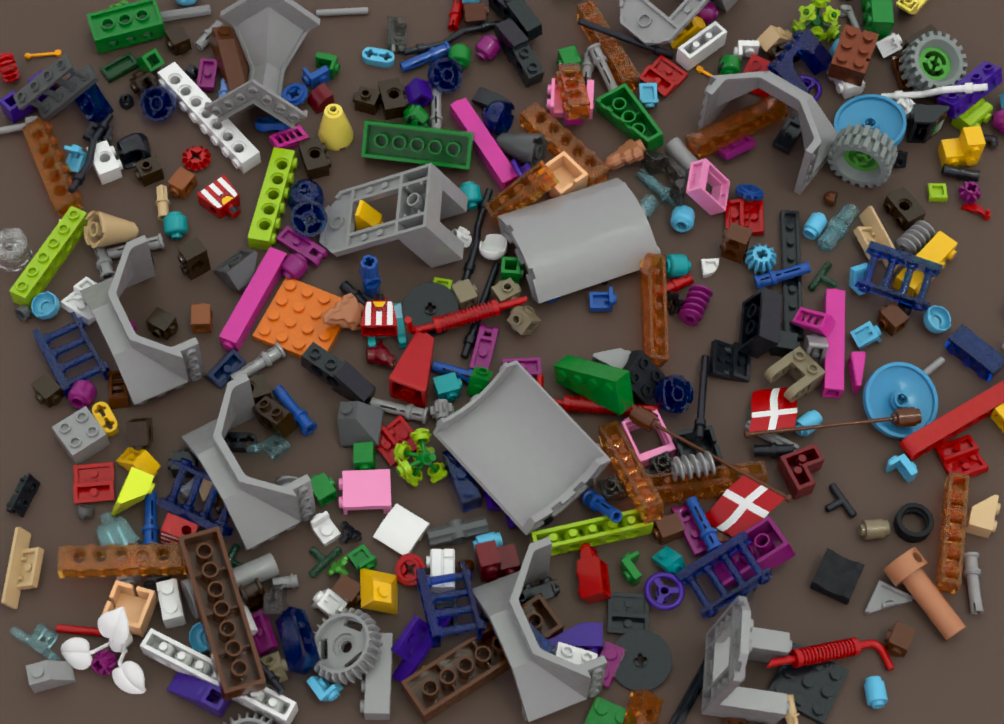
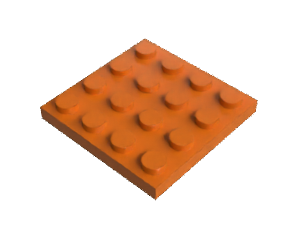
M285 277L254 331L252 338L271 347L274 346V343L278 342L284 352L301 358L312 342L330 352L342 327L339 325L330 326L323 324L322 316L328 310L334 309L335 303L341 301L342 298L293 278L290 280Z

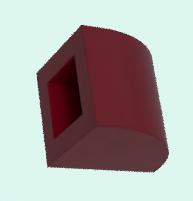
M324 82L309 94L307 103L318 114L324 111L327 105L334 104V94Z

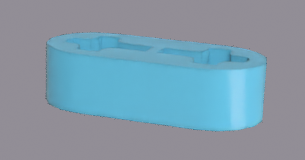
M367 47L362 51V60L367 65L390 68L395 63V55L389 50Z

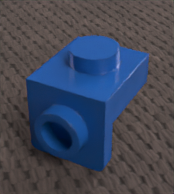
M326 65L312 73L306 67L302 69V81L306 86L309 85L312 90L324 82L327 84L330 81V71Z
M609 287L608 292H589L590 312H612L613 304L616 305L617 295L613 293V287Z

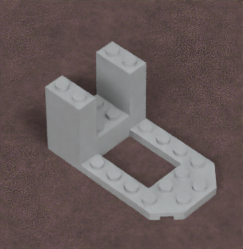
M619 0L620 24L646 46L671 43L710 0H684L669 17L648 0ZM738 0L713 1L727 13Z
M432 163L341 190L335 196L337 198L335 202L323 210L319 242L336 257L399 239L431 268L463 259L464 243L446 228L440 220L467 212L468 196ZM398 193L396 220L354 232L355 213L360 200L367 203Z
M737 596L706 633L701 714L744 719L764 724H776L789 712L790 702L787 701V694L738 686L745 679L747 660L768 663L772 658L786 656L792 650V640H790L789 632L753 627L754 620L751 619V609L747 597Z

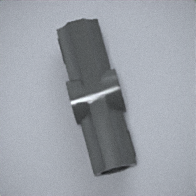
M483 516L466 521L455 519L448 522L445 526L427 529L426 533L430 548L449 543L460 545L467 542L470 538L489 533L487 520Z

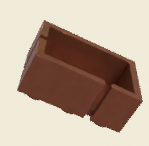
M845 24L827 76L861 87L879 34L867 30L861 32L860 28Z

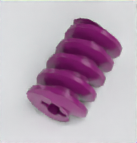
M692 285L679 312V319L689 326H698V322L702 321V315L705 314V309L708 307L710 297L713 295L712 290L703 285Z

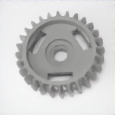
M352 607L349 610L343 608L342 612L336 609L335 615L329 613V619L322 618L324 623L322 625L316 624L318 631L312 632L315 635L314 639H309L313 644L308 647V650L312 652L308 657L312 660L310 664L314 667L313 670L328 682L339 685L341 683L348 685L349 681L355 683L356 677L362 680L363 673L369 675L368 668H375L372 663L374 660L379 661L376 655L382 653L378 647L383 645L379 640L383 636L379 633L380 628L376 625V621L367 613L359 609L355 610ZM358 623L362 624L363 627L361 631H357L347 627V624ZM347 643H351V650L347 653H344V646ZM326 645H327V656H328L327 659H325V649H326Z

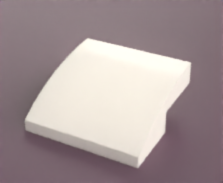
M88 277L83 278L73 286V292L60 301V307L86 324H92L96 319L88 305H85L80 290L97 283Z
M396 503L373 537L398 553L405 555L412 552L418 540L421 541L430 523Z

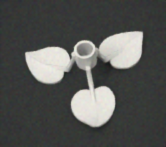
M123 606L105 612L98 619L100 633L102 636L109 638V642L90 650L89 642L81 637L70 638L62 644L61 653L72 667L78 670L87 669L93 660L91 654H95L108 646L114 652H121L118 660L119 667L112 671L115 684L121 690L130 694H143L146 692L145 676L141 667L133 661L122 663L125 654L128 652L126 648L133 642V636L129 632L128 618Z

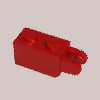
M587 543L582 544L580 548L581 559L576 560L577 568L575 570L576 576L579 579V597L588 604L611 599L607 564L598 558V552L595 548Z

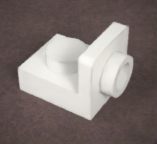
M892 32L890 35L877 41L876 46L882 57L885 58L902 49L901 44L903 41L899 34L896 35Z
M738 40L737 47H734L733 55L737 56L740 61L742 56L751 57L752 54L758 55L759 41Z
M327 511L316 514L310 521L311 530L324 547L341 537L340 531L331 521Z
M328 588L323 591L319 590L312 599L314 603L311 607L313 609H320L329 617V613L335 615L336 609L342 612L347 603Z

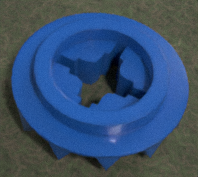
M293 83L282 91L281 97L297 107L298 104H303V101L308 99L307 95L309 92L304 84Z
M741 184L736 186L735 193L744 199L758 201L764 197V192L755 185Z

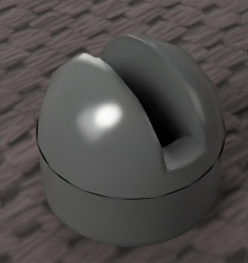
M22 304L14 310L16 317L21 321H26L31 316L32 310L28 309V305Z
M86 504L78 505L77 515L80 519L88 520L92 517L93 506Z

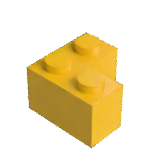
M981 126L964 127L959 138L941 140L937 151L942 167L944 164L957 167L960 165L973 166L978 163L986 145Z

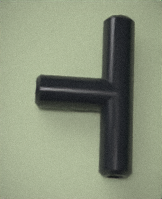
M835 483L829 485V489L836 497V500L827 504L825 510L829 513L842 506L849 517L854 518L857 515L856 511Z

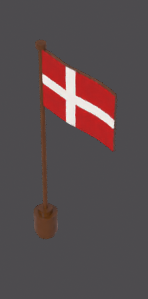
M789 387L755 390L751 399L750 428L744 431V437L746 439L756 435L891 421L893 425L895 424L896 428H903L920 424L922 418L919 408L906 407L894 409L891 417L795 427L797 400L790 403L784 397V393Z
M636 405L632 409L629 419L636 426L647 432L658 428L702 453L706 451L659 425L656 413L643 406L639 407ZM710 453L714 460L743 475L705 513L710 525L735 538L766 518L784 500L788 503L790 502L792 495L784 494Z

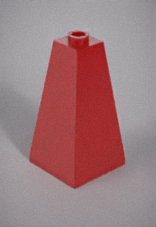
M416 331L389 377L390 397L424 409L427 407L434 354V337L430 334Z

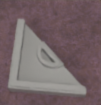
M879 580L864 614L868 615L912 602L913 596Z

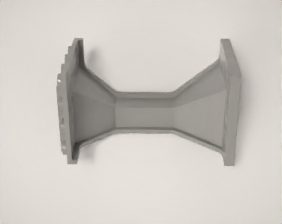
M239 0L222 10L220 17L230 23L235 30L250 67L248 82L211 103L206 102L204 109L217 116V123L258 106L294 129L295 123L306 118L308 111L300 110L281 97L284 73L307 33L320 25V19L293 0Z
M771 71L710 76L709 84L704 91L703 109L700 112L701 119L698 123V134L700 136L731 100L757 88L762 89L799 112L805 154L794 192L801 195L828 161L829 152L838 134L813 96Z
M145 235L126 242L114 277L80 290L85 305H88L115 359L133 406L143 405L151 398L161 397L167 391L179 389L184 384L190 381H198L205 375L200 347L196 337L173 347L141 337L135 333L121 305L119 297L125 288L156 276L149 244Z
M246 373L227 383L217 419L181 437L185 449L191 450L197 457L220 495L238 531L245 552L258 548L261 543L275 539L283 531L292 530L298 523L309 521L317 514L312 483L308 474L284 486L248 477L244 474L226 444L224 438L228 430L256 417L252 410L255 404L250 380Z
M549 537L529 544L520 571L471 589L473 604L478 603L490 620L507 658L521 699L522 716L524 721L528 720V722L586 700L587 697L597 696L602 690L607 667L604 655L582 664H573L544 651L539 647L519 603V598L525 584L549 575L552 542Z

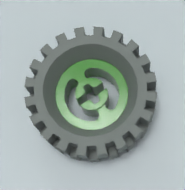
M930 31L922 34L901 53L903 56L900 57L899 63L903 64L899 66V72H904L901 76L902 81L906 79L908 83L905 85L907 88L912 86L914 88L912 91H924L955 85L966 74L964 69L967 68V63L963 62V60L967 57L966 54H961L960 52L963 50V47L961 45L957 47L956 43L958 41L955 38L950 40V35L947 33L942 36L941 31L935 33ZM942 94L930 96L928 98H934L936 96L940 97Z
M856 124L855 128L853 125H848L847 129L843 127L838 132L828 155V164H831L830 169L835 170L834 174L837 177L841 175V180L844 182L847 180L851 181L850 184L853 186L856 183L862 188L865 185L873 188L874 184L877 187L881 186L882 182L885 183L890 176L898 152H896L897 146L893 145L894 141L892 138L887 139L888 135L885 132L883 134L879 133L880 129L878 128L872 130L869 125H866L865 128L861 124Z

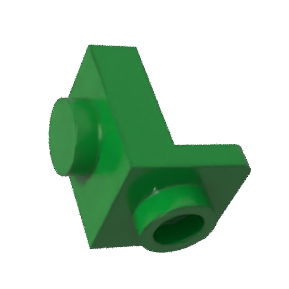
M322 52L316 53V68L326 65L330 71V79L334 80L335 75L339 74L340 71L338 56Z
M476 366L470 375L466 395L474 396L481 393L490 383L493 371Z
M364 544L347 554L348 560L359 574L362 568L374 570L377 566L376 556L372 555Z
M638 551L625 554L620 564L623 578L626 582H630L633 587L640 583L642 577L634 565L639 560L640 553Z

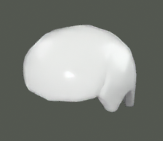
M500 234L486 235L484 242L480 241V254L488 260L502 258L507 252V239Z

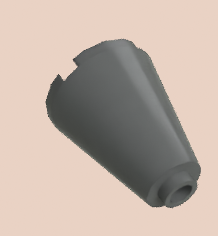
M502 133L496 139V143L503 153L523 164L529 163L533 169H538L542 165L539 162L541 159H545L548 150V140L544 138L547 136L542 133Z

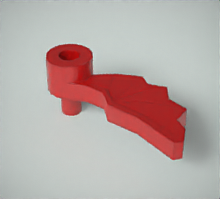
M968 203L961 206V210L981 214L984 220L991 218L990 209L987 208L984 211L976 203Z

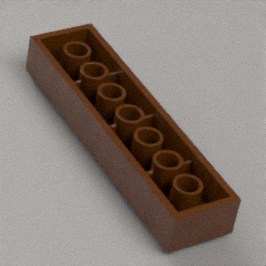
M220 527L178 537L179 551L223 701L264 690L266 686L265 675Z
M541 594L521 605L539 647L541 643L563 632L564 625ZM492 624L401 681V690L424 724L510 669Z

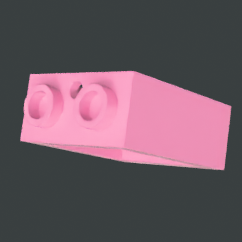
M706 158L691 162L686 193L710 216L725 212L730 181ZM707 183L712 186L711 194L706 191Z
M658 410L652 411L658 415L659 425L665 427ZM629 417L621 422L620 432L638 470L675 456L676 447L670 435L656 428V431L663 446L639 454L630 432L640 427L633 424Z

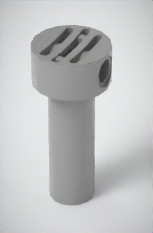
M271 553L232 568L239 592H241L239 589L240 585L245 586L255 581L257 577L260 583L279 575L278 566ZM187 578L181 581L182 592L195 619H199Z

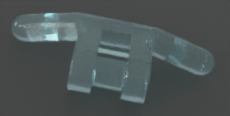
M274 434L261 443L247 446L246 451L254 453L265 450L272 459H276L282 452L286 453L291 450V446L287 440Z
M43 623L37 625L31 636L17 627H11L10 633L25 642L49 660L60 661V657L49 649L57 640L58 633L53 630L49 631ZM42 636L46 638L43 643L39 641Z

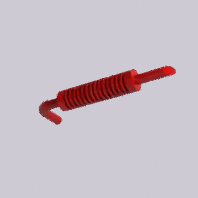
M527 296L501 303L494 299L491 300V303L487 301V304L484 302L483 305L480 303V306L477 304L476 307L473 305V308L470 306L469 309L466 307L465 310L461 309L462 311L459 309L458 312L454 311V313L450 312L451 314L447 313V315H439L440 317H432L433 322L419 326H413L412 318L407 316L404 318L405 327L410 334H415L416 331L424 333L434 329L436 333H441L442 330L446 331V329L450 330L449 328L461 327L460 325L472 324L471 322L483 321V318L486 320V318L490 319V316L491 318L493 316H500L501 310L526 303Z
M538 374L536 375V381L542 387L544 382V376ZM564 395V400L554 399L563 407L565 412L571 411L573 413L575 411L577 413L578 411V413H581L582 411V413L586 412V414L588 412L590 414L598 412V414L602 413V415L604 413L606 415L608 413L609 415H612V413L616 415L613 411L584 396L583 398L582 396L578 398V396L574 397V395L572 397ZM634 404L623 414L629 416L636 405L639 407L643 406L650 411H659L662 406Z
M856 637L795 648L787 656L770 659L766 668L791 664L794 668L858 656L862 649L873 648L880 654L887 671L895 669L887 649L881 642L874 639L859 641Z

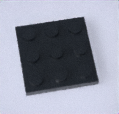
M792 642V649L802 648V646ZM832 661L794 668L791 664L781 665L768 691L785 693L787 695L794 694L797 713L818 724H824L849 670Z

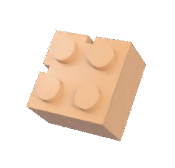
M565 151L540 167L536 172V183L546 193L549 192L551 198L562 196L587 186L588 173Z
M116 580L109 595L111 601H107L102 614L114 610V606H116L115 609L123 606L128 618L129 632L144 637L158 602L157 595L154 590L139 586L135 590L134 585Z

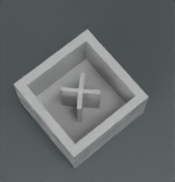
M86 406L52 426L57 440L76 465H79L110 445L107 434Z

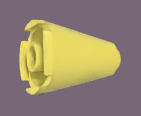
M329 104L325 107L318 131L321 143H325L326 149L331 151H339L340 148L349 147L354 137L353 129L342 107L338 104Z

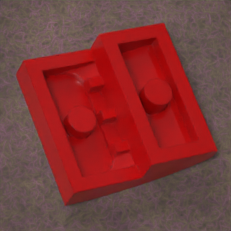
M661 54L652 65L649 64L638 79L644 83H657V92L666 98L687 79L688 73Z
M743 198L727 200L725 211L726 228L729 229L731 223H735L753 230L751 236L764 235L763 200L744 202Z
M401 415L386 427L382 426L380 444L375 446L391 467L398 464L395 462L394 448L397 443L402 444L403 441H406L411 447V452L415 453L417 450V445L412 440L413 437H410V433L414 432V430Z
M970 435L943 443L934 448L941 465L953 484L988 472L989 466L979 454V446Z
M114 462L73 465L74 504L115 501Z

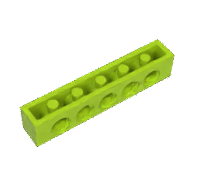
M273 148L247 237L249 248L268 251L269 247L276 244V231L281 227L280 217L281 214L285 213L286 203L284 202L285 199L289 198V185L293 184L294 181L293 171L298 167V158H296L295 150Z
M70 206L9 290L14 303L28 305V309H31L33 298L44 291L84 235V226H87L88 220H85L88 215L87 212Z
M647 506L620 512L623 514L622 519L617 523L612 522L606 516L534 531L531 532L530 543L549 537L552 542L551 556L580 550L584 543L595 547L652 534L654 524L649 507Z

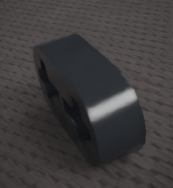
M227 432L224 438L225 442H228V439H232V442L228 445L231 452H253L258 447L257 437L250 432ZM248 439L252 441L250 445H246Z

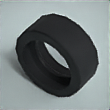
M907 503L897 512L893 525L895 532L901 539L910 543H919L925 540L931 533L934 518L930 510L924 505ZM912 513L920 516L925 522L924 530L922 532L909 531L902 523L904 515Z

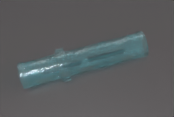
M644 168L637 172L636 178L657 193L662 201H667L674 208L677 205L683 204V200L675 195L670 187H665Z

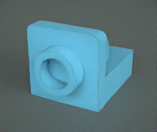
M870 321L850 332L860 350L876 340L879 343L882 341L880 335H882L881 330L877 324L873 326Z
M311 676L306 681L320 701H334L339 697V692L344 688L341 684H332L330 686V683L320 676Z

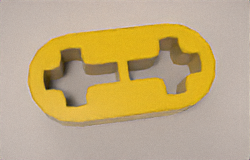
M105 402L95 403L92 407L94 418L108 437L116 435L119 431V425L109 405ZM99 409H102L104 411V417H102V415L99 413ZM108 421L110 425L113 427L110 430L109 428H107L106 422Z

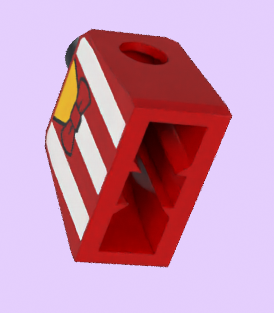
M222 175L197 193L199 204L219 219L224 218L228 214L232 218H237L241 214V210L238 208L240 206L239 195L225 175Z
M376 294L374 301H367L365 303L361 320V337H398L394 305L392 301H385V295Z
M167 513L160 531V544L179 549L178 537L198 532L199 526L181 517Z

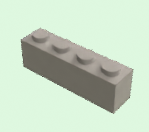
M381 633L383 637L379 640L383 645L379 646L378 649L382 653L376 655L379 661L374 660L372 664L375 668L369 667V675L366 674V679L361 681V692H365V700L360 702V713H364L365 720H390L393 651L390 649L393 647V633Z

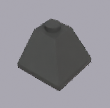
M240 248L214 268L213 272L232 290L242 291L247 288L248 283H250L254 276L258 253L256 250Z
M360 401L340 402L337 421L341 446L353 447V443L373 441L374 446H379L385 411Z

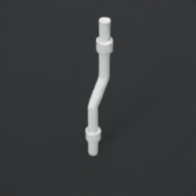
M972 82L965 83V85L942 86L924 91L903 92V90L895 91V93H881V95L898 101L901 98H925L944 93L965 92V94H971L974 91H988V83L973 84Z

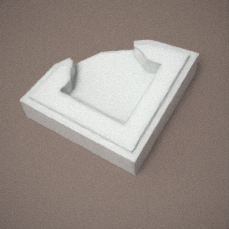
M719 258L701 259L702 278L710 277L716 272L719 266Z

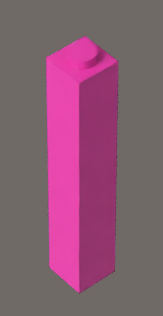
M463 98L450 104V116L459 129L475 132L473 150L501 192L504 193L517 187L519 177L468 100Z
M269 247L219 335L220 344L224 349L228 351L234 349L236 352H239L283 273L281 265L286 259L287 253Z
M832 288L826 289L823 298V313L830 314L835 320V325L828 337H826L828 350L822 364V368L826 373L822 380L821 397L841 399L844 391L845 290Z

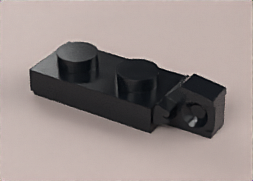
M799 113L795 118H788L773 141L772 147L786 154L789 153L802 133Z

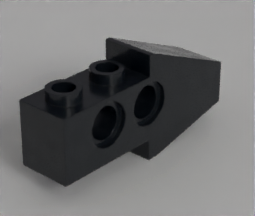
M488 0L489 7L503 20L511 18L529 39L528 42L543 34L542 24L524 0Z
M511 18L495 24L494 33L500 41L503 52L508 62H512L526 88L542 82L544 70L529 46L527 36Z
M314 342L302 354L301 366L331 385L332 390L350 401H360L366 404L374 396L376 387L346 360L342 362Z

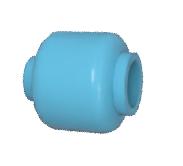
M686 205L676 206L672 211L670 219L672 228L678 232L691 230L695 221L694 210Z

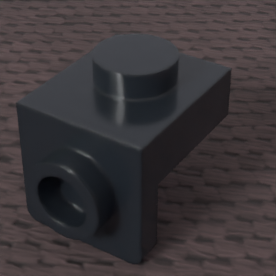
M91 121L82 138L89 142L97 130V124ZM111 126L106 133L102 134L97 143L107 140L108 144L113 137L111 134L113 128Z

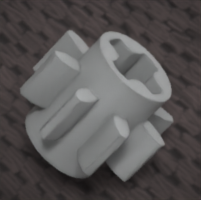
M438 399L434 401V406H430V414L432 419L436 418V421L454 413V406L447 399Z

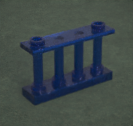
M870 241L865 253L870 254L871 258L864 279L858 278L854 287H857L859 291L864 293L872 292L912 306V309L916 311H926L931 304L924 301L931 279L941 273L943 265ZM883 258L887 260L888 266L882 285L879 286L871 283V279L878 259ZM898 264L906 268L899 292L888 289L895 267ZM918 270L923 272L925 276L918 297L914 298L906 294L913 273Z
M75 312L71 313L73 323L49 334H42L39 328L32 331L35 341L59 386L62 388L66 399H68V392L77 380H87L99 373H102L105 380H108L107 372L110 371L106 361L100 360L84 330L86 325L82 317L78 318ZM78 329L82 336L56 349H50L48 346L50 341ZM86 343L89 352L63 364L57 363L56 359L59 355ZM94 358L98 365L71 379L64 376L67 370Z
M185 458L172 460L171 464L180 467L172 490L167 497H158L155 505L206 529L219 526L222 536H231L234 528L227 525L228 522L226 520L229 513L225 505H223L219 518H216V520L211 518L210 511L218 493L213 483L202 511L194 510L195 506L193 505L203 479L211 482L206 471L192 465L193 462ZM188 471L195 474L196 477L186 503L181 504L178 502L179 499L177 497Z
M745 531L675 574L683 585H690L704 607L699 611L704 619L714 617L718 614L719 609L734 601L737 596L745 594L759 584H766L770 581V577L773 576L769 567L762 570L748 548L751 540ZM737 551L743 554L756 574L747 581L744 580L731 560V555ZM719 562L725 564L738 584V587L730 592L726 590L713 570L714 566ZM702 573L708 575L721 596L713 603H710L696 581L697 576Z
M461 561V572L430 577V575L426 576L425 568L416 569V581L432 648L441 647V638H444L445 635L473 630L476 631L477 639L482 640V631H485L484 619H480L470 583L472 574L470 568H466L465 561ZM463 581L464 589L435 594L430 592L429 589L432 585ZM467 597L469 604L443 610L434 609L433 605L437 601ZM471 613L473 620L470 623L447 627L438 626L437 622L441 618Z

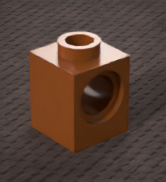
M182 167L167 182L171 195L183 200L197 186L195 174Z
M191 304V328L193 334L212 333L213 313L211 304Z

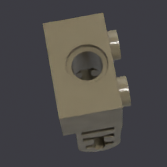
M798 346L770 366L764 373V377L770 383H773L785 374L791 375L797 382L785 391L784 397L792 403L805 393L808 394L821 385L826 371Z

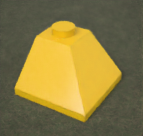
M364 568L360 569L361 608L397 615V576Z

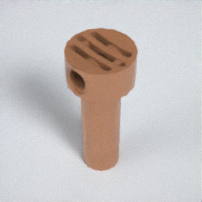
M913 547L891 562L883 571L895 587L902 583L947 641L966 626L923 571V568L928 563L918 549Z

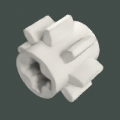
M901 98L897 103L904 110L907 120L915 103L911 99L907 98L905 100Z
M459 226L458 230L453 229L451 232L464 243V248L469 247L472 241V237L469 235L470 231Z

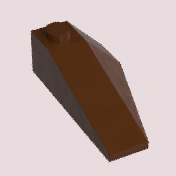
M230 26L212 27L209 43L230 92L247 82L248 62L234 29Z

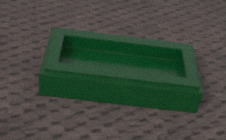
M129 52L101 67L100 72L109 83H112L139 68V65L135 61L134 56Z

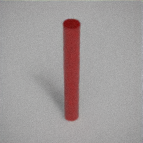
M57 624L56 632L104 637L98 628Z

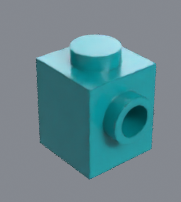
M455 372L433 378V389L437 400L447 399L451 402L461 397L463 384L460 378L457 379Z

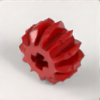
M11 52L1 53L0 74L5 83L16 82V80L20 79V74Z

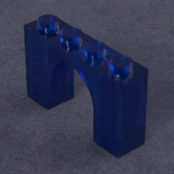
M807 27L802 31L800 29L792 35L793 39L784 45V50L775 55L776 59L767 65L768 69L766 70L771 71L808 93L809 88L796 74L793 66V57L800 58L814 75L827 69L833 58Z

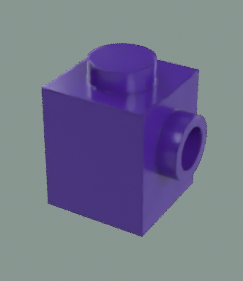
M415 77L405 87L409 105H421L424 108L434 99L429 82Z

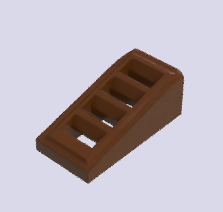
M119 370L109 371L108 402L111 409L129 407V393L124 380H113L122 378Z

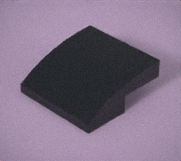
M714 339L711 342L709 375L730 381L749 382L751 356L738 351L739 343L737 342L731 345Z
M611 592V599H608L607 633L625 634L633 630H649V603L645 598V594Z

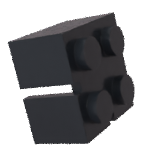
M712 425L706 426L702 441L695 440V429L674 432L710 453L712 451V454L722 459L719 446L716 444L717 439ZM673 437L672 441L676 447L675 456L679 457V459L682 455H686L688 458L689 454H694L696 457V454L700 452ZM714 460L716 471L720 470L722 463Z

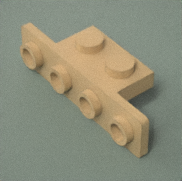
M868 206L859 215L864 226H857L854 233L868 260H882L889 274H894L903 265V262L873 206Z
M21 527L15 528L1 603L11 609L18 608L21 590L38 587L44 549L40 547L29 548L31 533Z

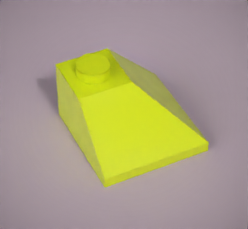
M131 467L111 515L115 516L144 500L147 494L151 495L155 483H152L154 475Z

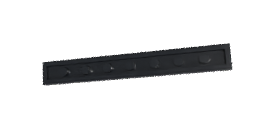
M781 210V268L785 269L801 264L799 211ZM800 275L782 281L783 331L798 333L797 341L803 342V328L791 323L799 308L803 307L802 279Z

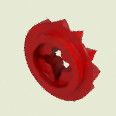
M193 145L192 148H187L185 153H182V162L187 169L199 171L210 164L211 154L202 145L199 147ZM193 155H199L200 160L197 158L193 159Z
M408 553L398 559L395 566V575L401 584L414 586L421 583L422 578L425 576L426 566L423 559L417 554ZM408 565L415 566L413 569L415 575L407 573L409 571Z

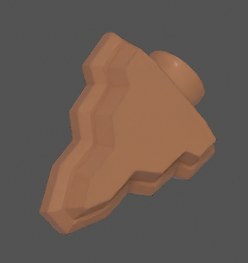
M629 139L617 151L606 158L604 166L606 169L613 171L624 165L644 159L646 148L640 139L636 141Z
M352 293L342 296L341 301L335 303L334 309L328 310L322 316L323 324L330 326L339 325L342 328H350L351 331L361 330L364 306L357 301Z

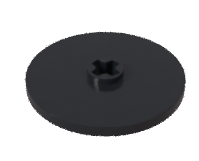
M434 282L423 283L411 289L402 305L403 318L411 317L413 326L433 322L432 317H440L439 315L443 316V314L447 315V313L451 314L450 312L454 313V311L458 312L459 310L458 301L454 293L446 286ZM428 306H432L433 313H429ZM434 329L424 333H428L433 337L442 335L449 330L446 329V331L442 330L441 333H436Z
M633 630L623 634L614 643L626 650L614 677L623 687L631 691L647 692L659 687L667 679L672 666V656L668 645L659 635L648 630ZM638 656H642L643 659L647 660L643 662L642 666H639V662H635V660H638Z

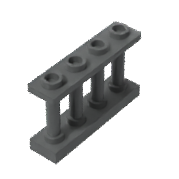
M63 54L14 94L13 97L20 110H23L28 105H32L38 109L42 120L48 122L99 81V78L92 65L88 64L79 70L73 66L69 55ZM66 74H73L74 76L68 81L63 79ZM55 83L61 85L56 91L49 89ZM42 94L48 96L42 102L36 100Z

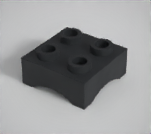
M643 350L632 351L627 363L622 368L630 371L633 401L635 404H647L665 377L663 372Z
M827 548L810 588L847 605L865 565L846 559Z

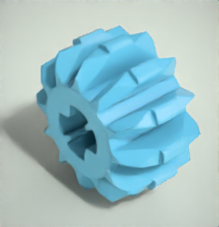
M760 243L757 246L752 245L745 255V264L748 265V270L754 269L755 274L758 271L764 274L765 271L772 270L776 265L777 258L776 253H773V247L767 248V243L764 246H761Z

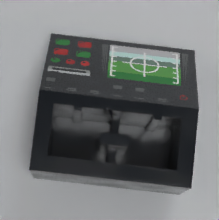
M913 104L907 120V143H926L941 131L949 111V106Z

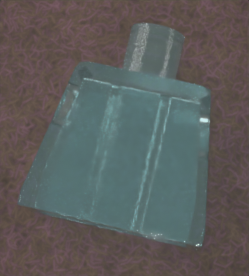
M111 512L101 515L100 519L103 525L98 526L96 531L107 564L113 562L112 558L130 554L142 548L138 535L123 516L114 519Z

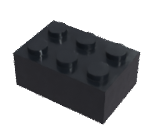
M763 287L742 303L738 351L759 358L779 344V333L782 323L781 310L783 308L782 294Z

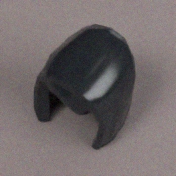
M131 133L117 141L119 158L125 169L135 168L136 162L151 157L150 143L147 136L143 133Z

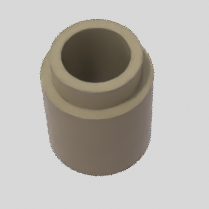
M883 519L862 520V523L859 524V535L863 536L864 540L884 539L885 536L890 535L889 522Z

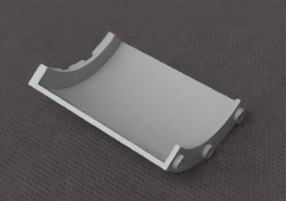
M618 178L497 216L501 234L510 244H515L517 247L515 253L521 265L525 264L528 274L525 276L531 297L537 303H542L661 263L659 257L661 256V251L656 245L654 235L647 220L645 208L641 207L626 182Z
M517 360L504 363L499 368V373L481 393L475 394L468 404L452 415L439 419L436 423L437 427L433 431L436 438L525 535L542 527L545 524L543 521L549 516L554 518L567 508L588 488L586 483L593 476L597 478L611 461L604 451Z

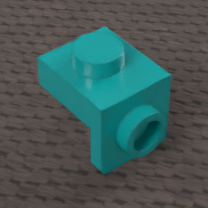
M665 546L652 556L653 563L677 577L686 571L682 556L668 546Z

